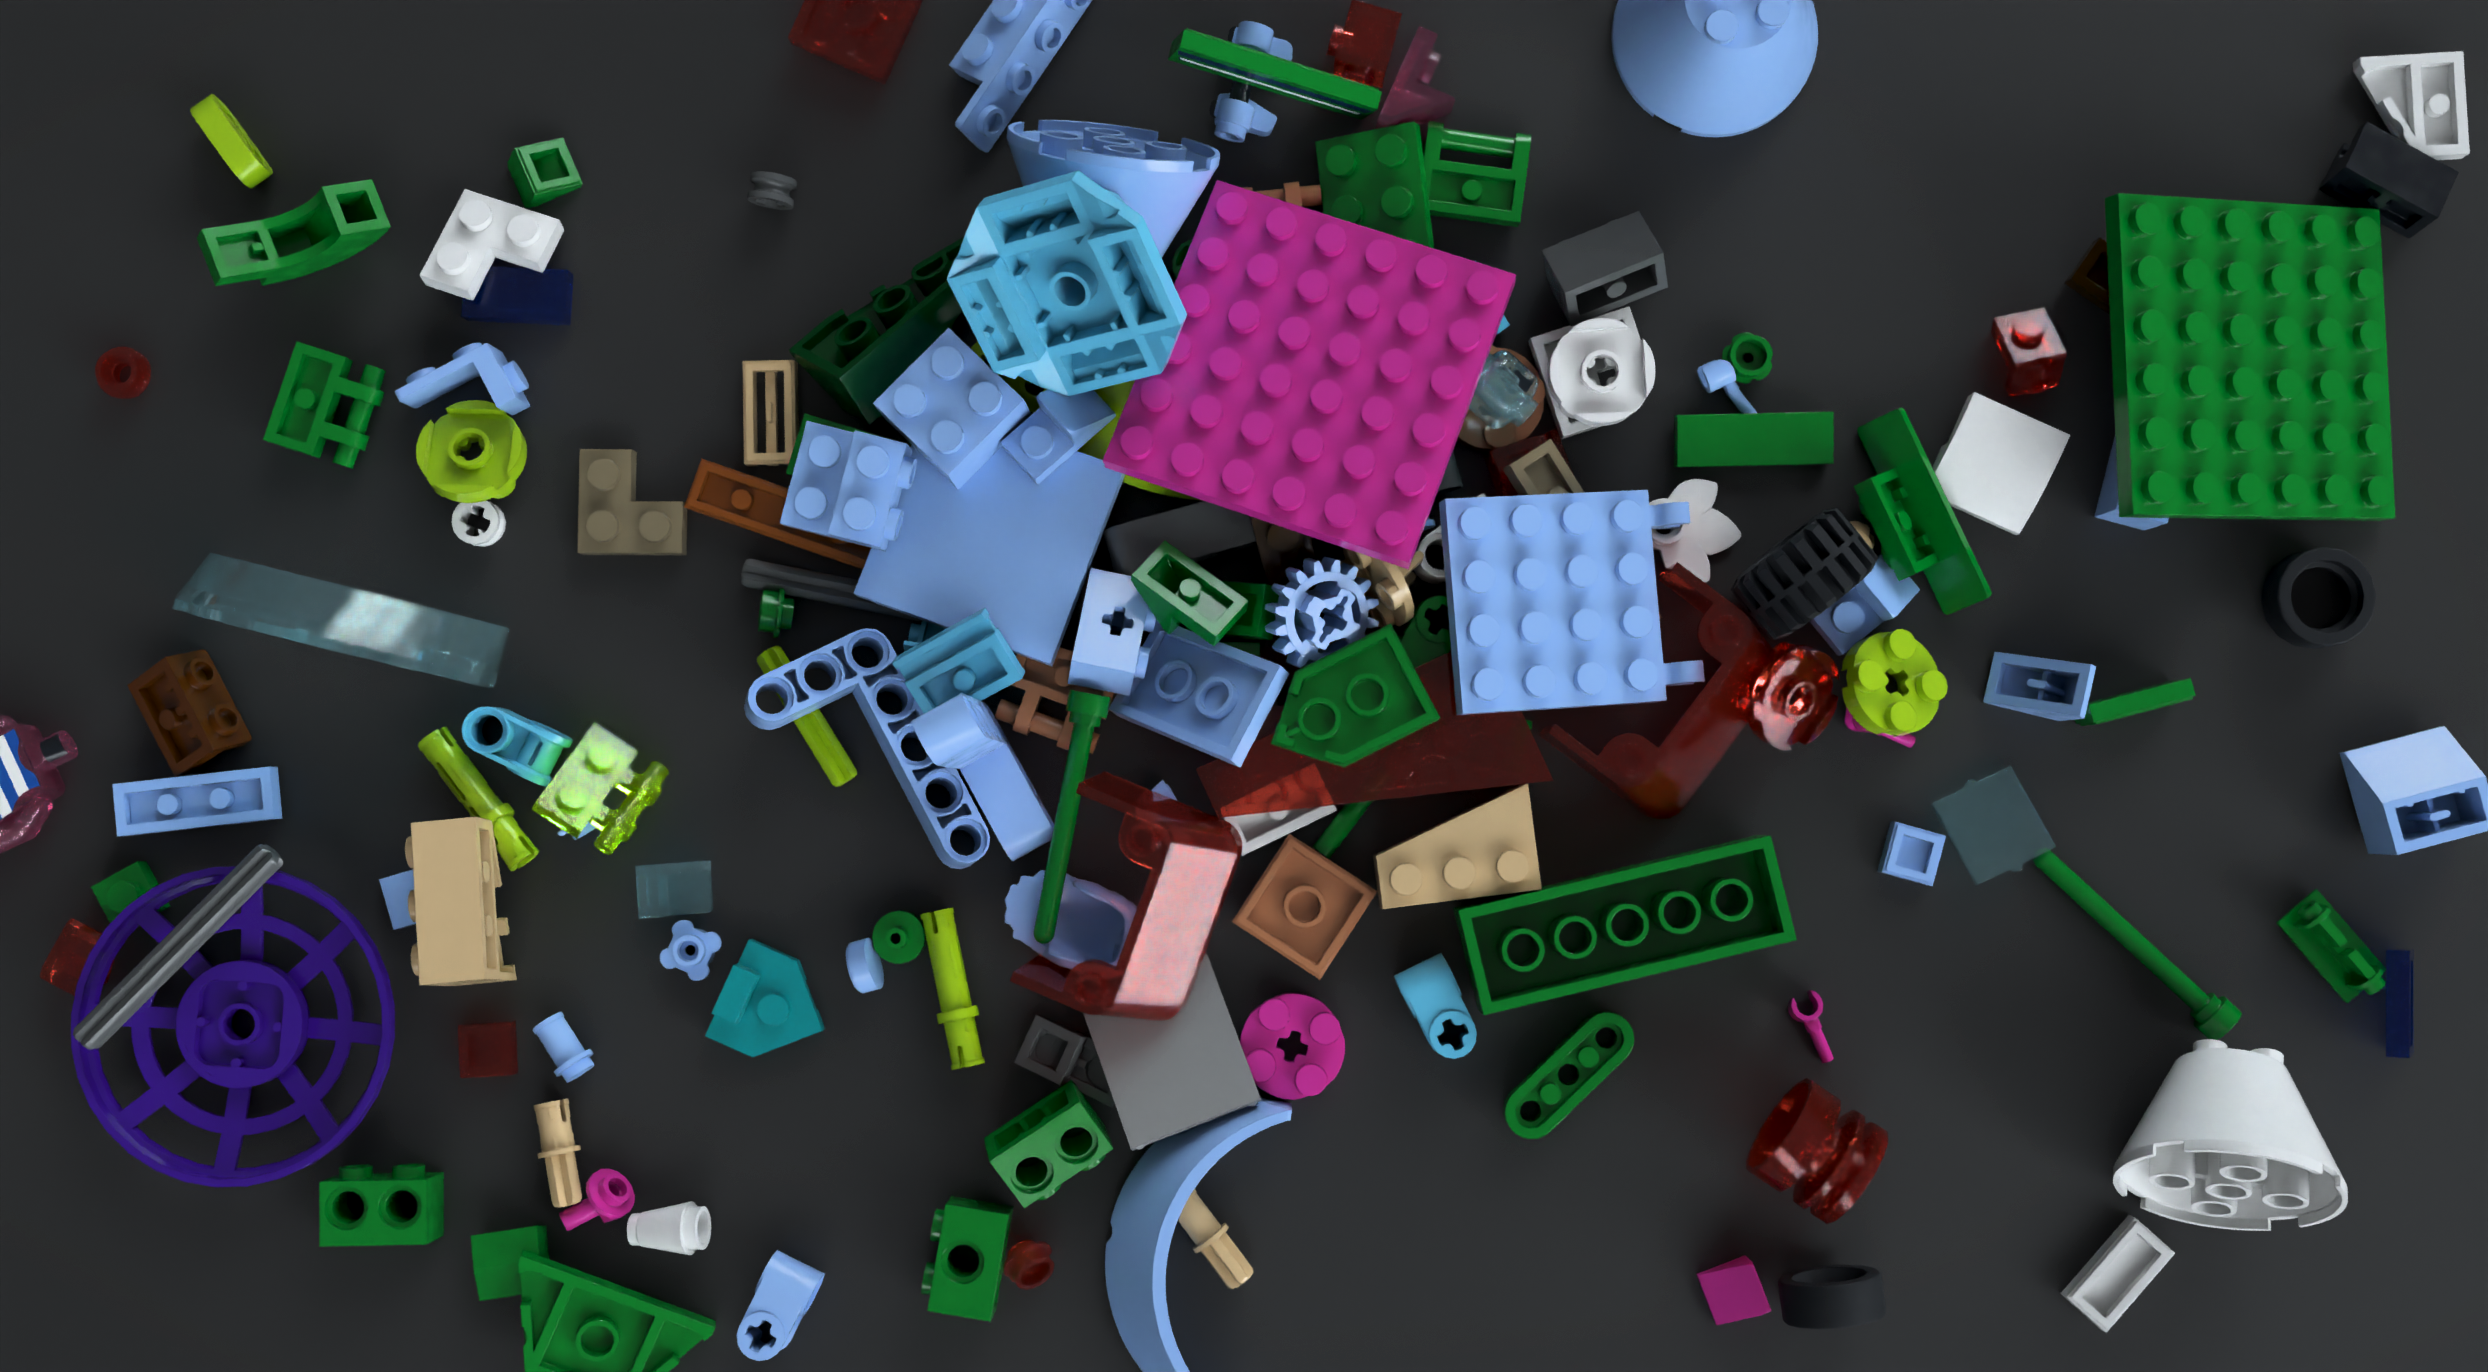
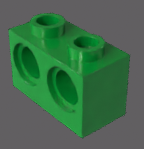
M1070 1080L984 1138L990 1164L1024 1208L1036 1200H1045L1059 1190L1063 1182L1081 1170L1087 1171L1096 1167L1102 1162L1106 1154L1113 1150L1105 1124L1073 1080ZM1071 1128H1084L1083 1132L1076 1137H1062ZM1026 1158H1040L1033 1166H1018Z
M413 1163L392 1166V1173H373V1165L359 1164L339 1167L338 1175L319 1182V1247L427 1245L444 1236V1172H425V1164ZM403 1190L413 1194L417 1200L418 1208L415 1216L406 1213L401 1207L400 1197ZM350 1192H354L362 1198L364 1203L362 1216L355 1215L349 1209L348 1196Z

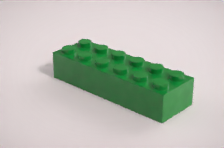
M1771 835L1750 836L1542 886L1541 890L1517 892L1453 908L1477 1009L1483 1015L1797 940Z

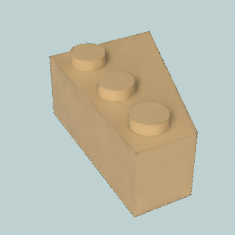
M465 817L411 823V836L406 839L405 856L408 866L413 868L414 890H411L408 896V911L411 920L416 922L417 943L413 944L411 949V966L414 974L419 976V985L463 986L517 980L515 964L504 965L500 936L508 935L510 932L507 917L497 918L495 888L501 887L502 881L492 820L479 817Z

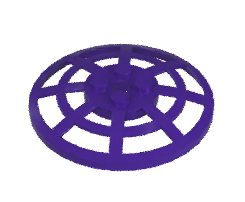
M236 866L212 867L182 874L153 887L130 903L106 927L89 953L77 982L71 1012V1049L77 1078L90 1108L107 1133L130 1155L155 1171L183 1182L210 1187H247L281 1179L314 1164L337 1148L362 1122L378 1097L390 1067L395 1040V1003L389 974L377 946L360 921L336 898L311 882L277 870L264 884L280 886L308 897L328 910L340 923L319 942L313 935L291 922L275 916L264 915L262 885L241 906V913H234L214 933L241 929L240 960L213 966L197 950L182 965L194 981L185 991L179 1007L153 1006L156 991L122 1025L123 1027H131V1039L135 1058L144 1080L150 1087L148 1091L124 1109L114 1097L102 1068L99 1048L89 1050L82 1046L74 1038L73 1030L100 1003L102 987L112 962L127 938L140 925L152 938L160 943L175 927L157 910L169 901L195 889L219 884ZM264 931L289 939L303 948L308 955L288 973L273 964L264 962ZM354 939L365 953L376 979L381 1003L382 1024L354 1021V1009L350 990L341 968L335 961V958ZM322 971L326 975L334 993L338 1019L310 1017L308 1003L302 989ZM239 1009H245L250 1012L255 1021L254 1030L248 1038L239 1037L232 1028V1018ZM151 1028L176 1029L177 1042L185 1061L167 1076L162 1071L155 1055ZM308 1038L336 1041L326 1069L317 1083L312 1086L295 1062L302 1054ZM352 1043L378 1045L377 1062L368 1085L351 1113L338 1125L322 1099L331 1091L340 1077L350 1054ZM200 1076L216 1085L228 1087L225 1115L221 1116L201 1109L187 1100L181 1092ZM278 1078L295 1101L289 1107L273 1114L247 1118L253 1086ZM165 1105L172 1113L189 1124L210 1132L221 1133L214 1166L200 1164L170 1152L150 1139L138 1125ZM305 1115L320 1139L318 1143L309 1149L283 1161L258 1167L237 1168L244 1135H254L276 1130Z

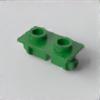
M2314 889L2276 922L2345 1003L2348 1004L2363 990L2368 995H2372L2385 986L2386 981L2381 976L2387 969L2318 889Z

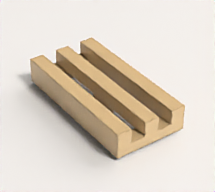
M795 360L742 361L744 465L747 467L789 465L799 433L798 363ZM757 372H765L766 453H758ZM777 372H784L785 452L778 453Z

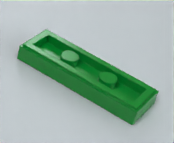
M1834 412L1674 415V467L1834 464Z

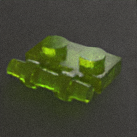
M593 723L536 800L532 810L576 839L588 823L601 830V833L594 841V846L600 852L611 855L620 842H627L637 829L635 821L646 805L652 806L662 793L661 784L668 776L669 771L663 764L652 761L643 774H637L629 769V766L639 751L596 723ZM614 787L627 794V797L617 810H611L603 805V802Z

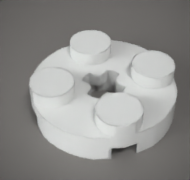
M1595 318L1579 323L1560 339L1550 356L1547 378L1551 394L1565 416L1588 425L1607 426L1625 420L1642 406L1654 385L1655 360L1649 345L1644 339L1641 340L1635 332L1629 329L1630 326L1615 319ZM1595 359H1604L1605 366L1615 370V377L1608 378L1606 386L1597 385L1596 380L1589 378L1587 375V369L1594 367Z

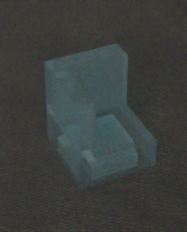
M710 860L635 866L639 919L709 913L713 910Z

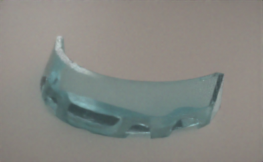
M208 553L174 597L171 607L191 615L223 622L232 626L493 688L495 685L509 633V628L214 553Z

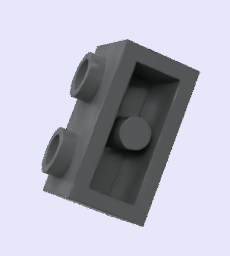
M1639 211L1612 220L1600 227L1570 239H1565L1558 244L1541 250L1548 285L1570 326L1668 288L1664 253Z

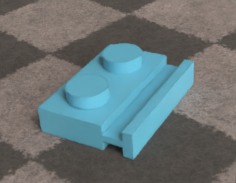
M986 608L979 610L901 653L893 660V666L895 669L900 670L906 680L905 685L923 713L930 711L960 693L982 701L1023 678L1025 670L1000 630L994 627L988 617L989 613Z

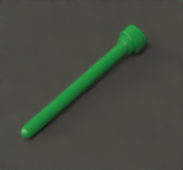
M1069 689L1065 710L1070 711L1069 722L1074 724L1033 931L1035 940L1041 944L1051 942L1055 935L1094 727L1100 728L1101 719L1107 718L1111 697Z
M2040 848L2034 853L2033 862L2044 874L2191 1008L2190 1016L2195 1019L2194 1027L2207 1039L2218 1040L2236 1025L2242 1012L2225 996L2218 998L2214 993L2206 994L2051 850Z

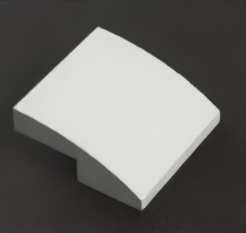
M1973 392L1967 397L1948 443L1941 446L1932 468L1951 507L2009 533L2018 535L2045 490L2070 434Z

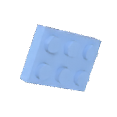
M1156 620L1153 633H1149L1143 644V647L1150 648L1144 679L1134 677L1130 696L1117 694L1109 710L1122 719L1240 768L1289 673L1279 664L1227 644L1218 642L1215 646H1212L1193 631L1180 626L1171 634H1168L1164 631L1158 620Z

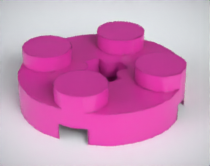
M1286 992L1265 1000L1249 1014L1240 1036V1043L1255 1083L1266 1093L1282 1099L1295 1100L1319 1094L1335 1079L1344 1060L1345 1039L1338 1019L1322 1001L1304 993ZM1291 1031H1297L1301 1033L1300 1042L1308 1045L1305 1054H1296L1294 1060H1287L1284 1058V1050L1277 1047V1042L1279 1038H1288Z

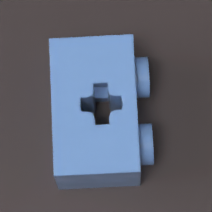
M1095 568L1090 569L1067 684L1130 696L1134 677L1144 679L1150 648L1140 646L1143 631L1153 633L1156 617L1132 583L1131 576ZM1110 631H1118L1121 634L1120 636L1112 635Z

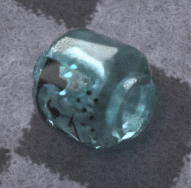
M1501 350L1494 354L1489 352L1469 409L1492 429L1505 427L1510 422L1519 427L1532 415L1538 406V402L1533 399L1538 388L1537 377L1510 352L1506 350Z

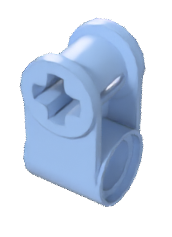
M776 1250L757 1283L755 1295L739 1325L737 1344L741 1352L749 1359L763 1361L769 1360L777 1355L780 1350L787 1347L802 1317L814 1301L825 1274ZM765 1321L772 1324L770 1334L774 1337L767 1343H763L760 1340L762 1331L757 1328Z

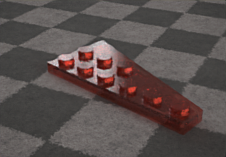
M1451 652L1414 668L1437 710L1440 720L1345 768L1271 745L1273 733L1253 742L1240 768L1223 760L1216 759L1196 769L1218 818L1554 780L1522 711L1456 715Z

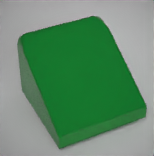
M564 138L516 147L507 162L508 169L525 208L539 206L581 188L583 185Z

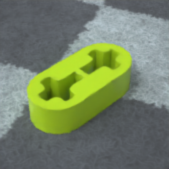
M211 93L190 108V112L232 172L244 185L252 189L273 174L263 155L235 116L218 97Z

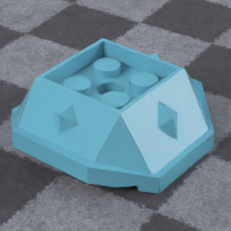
M1079 170L985 197L976 207L959 253L947 276V281L992 371L1012 379H1016L1019 376L1041 388L1067 396L1161 374L1170 359L1187 317V312L1143 216L1126 205L1119 194L1102 188Z

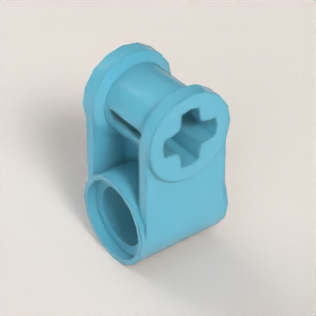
M486 706L476 708L466 716L461 728L462 737L466 745L473 751L506 766L509 771L526 780L548 788L553 781L550 774L563 748H570L573 742L572 738L549 726L529 720L509 709ZM495 716L502 724L503 733L497 743L490 745L483 737L482 728L488 718Z
M1442 953L1394 975L1414 1019H1417L1432 1049L1443 1057L1452 1059L1464 1057L1468 1054L1476 1043L1477 1031L1461 998L1460 988ZM1448 1019L1456 1026L1463 1025L1465 1030L1458 1035L1460 1044L1454 1048L1446 1041L1439 1043L1437 1036L1444 1032L1442 1023Z

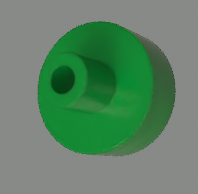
M905 910L890 912L881 917L876 923L872 934L873 946L878 955L884 960L895 964L907 963L917 958L923 952L927 943L923 921L916 914ZM896 933L901 936L900 942L895 940Z

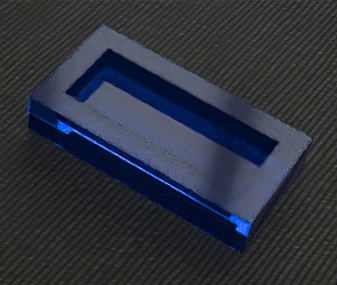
M490 267L474 300L462 298L461 317L467 321L571 325L573 273L562 269H545L541 273L529 268Z
M2390 948L2386 950V1057L2410 1058L2414 1055V949Z

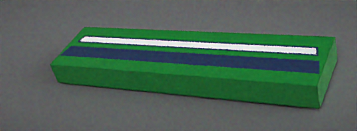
M1188 28L1184 29L1172 41L1168 56L1170 61L1359 120L1365 119L1378 110L1382 93L1378 88Z

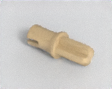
M569 1099L533 1105L542 1153H537L538 1159L545 1158L552 1204L558 1208L575 1205L581 1202L582 1199L575 1151L581 1150V1146H575L570 1120Z
M1194 1189L1178 1221L1196 1244L1193 1247V1251L1195 1253L1202 1252L1228 1288H1237L1251 1277L1254 1272L1253 1267L1226 1233L1229 1226L1226 1223L1220 1225Z

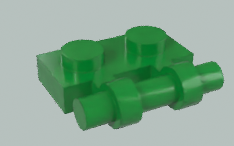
M296 341L263 440L320 459L325 442L328 439L338 443L332 463L353 469L359 451L366 450L370 436L365 435L374 406H381L385 392L380 389L386 371L365 364L360 382H354L347 379L353 360ZM341 395L353 398L344 427L332 424Z

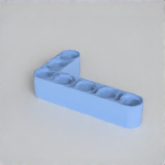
M870 628L857 630L760 676L752 683L745 699L744 710L746 717L754 726L765 730L780 728L853 693L931 845L943 864L950 868L963 869L970 867L985 855L990 843L988 828L957 769L936 766L927 753L925 760L918 762L909 760L902 753L901 741L909 737L918 739L911 721L924 713L905 685L906 680L900 670L895 669L892 662L897 654L883 633ZM861 645L872 648L878 656V664L871 668L858 665L853 659L852 649ZM812 668L823 669L831 678V687L823 691L812 689L805 681L804 672ZM767 690L774 691L782 697L784 709L775 714L765 713L757 706L756 695ZM885 691L896 694L901 699L902 712L894 715L883 712L877 705V695ZM940 784L949 791L951 797L949 807L941 809L932 806L927 801L925 795L927 785ZM964 830L973 837L975 847L971 855H960L953 850L950 843L952 831Z
M960 693L911 721L918 739L936 766L960 769L999 842L1012 861L1051 841L1054 823L1001 726L985 702Z

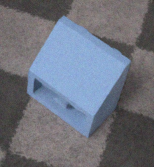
M2445 726L2339 753L2368 854L2400 855L2488 831V783L2486 776Z

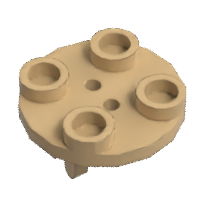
M1343 548L1345 559L1340 562V565L1346 563L1357 567L1356 577L1368 579L1372 583L1364 595L1378 599L1379 605L1369 610L1371 617L1379 621L1378 626L1382 628L1391 623L1392 626L1400 627L1414 617V603L1409 587L1416 578L1415 573L1412 571L1422 563L1424 554L1421 551H1416L1408 570Z

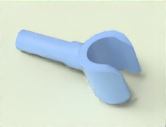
M1721 359L1713 360L1697 368V375L1707 393L1723 387L1726 395L1741 413H1757L1735 382L1736 374L1730 362Z

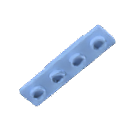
M1092 0L992 1L949 64L960 77L979 85V88L955 122V126L978 149L986 153L991 150Z

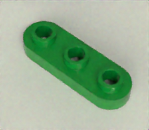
M1598 1011L1589 1015L1507 1095L1503 1105V1115L1511 1130L1518 1136L1526 1139H1538L1551 1132L1629 1056L1634 1046V1033L1629 1022L1611 1011ZM1608 1027L1613 1031V1041L1608 1046H1599L1596 1042V1034L1600 1029ZM1565 1064H1572L1576 1069V1076L1569 1083H1563L1558 1078V1071ZM1526 1101H1535L1538 1104V1113L1532 1119H1524L1520 1115V1108Z

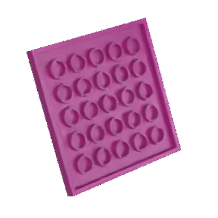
M1217 180L1174 284L1187 312V317L1163 372L1135 380L1104 455L1105 468L1409 570L1513 291L1516 274Z

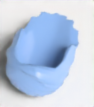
M1040 870L1034 876L1023 875L1020 877L1017 885L1012 884L1010 886L1009 893L1005 898L1007 909L1004 916L1005 923L1009 924L1014 930L1013 938L1022 941L1051 962L1061 967L1075 970L1084 978L1103 977L1111 979L1125 974L1140 958L1145 945V923L1139 908L1119 893L1110 891L1097 883L1078 879L1066 873L1054 938L1049 943L1041 944L1035 940L1033 931L1045 870Z

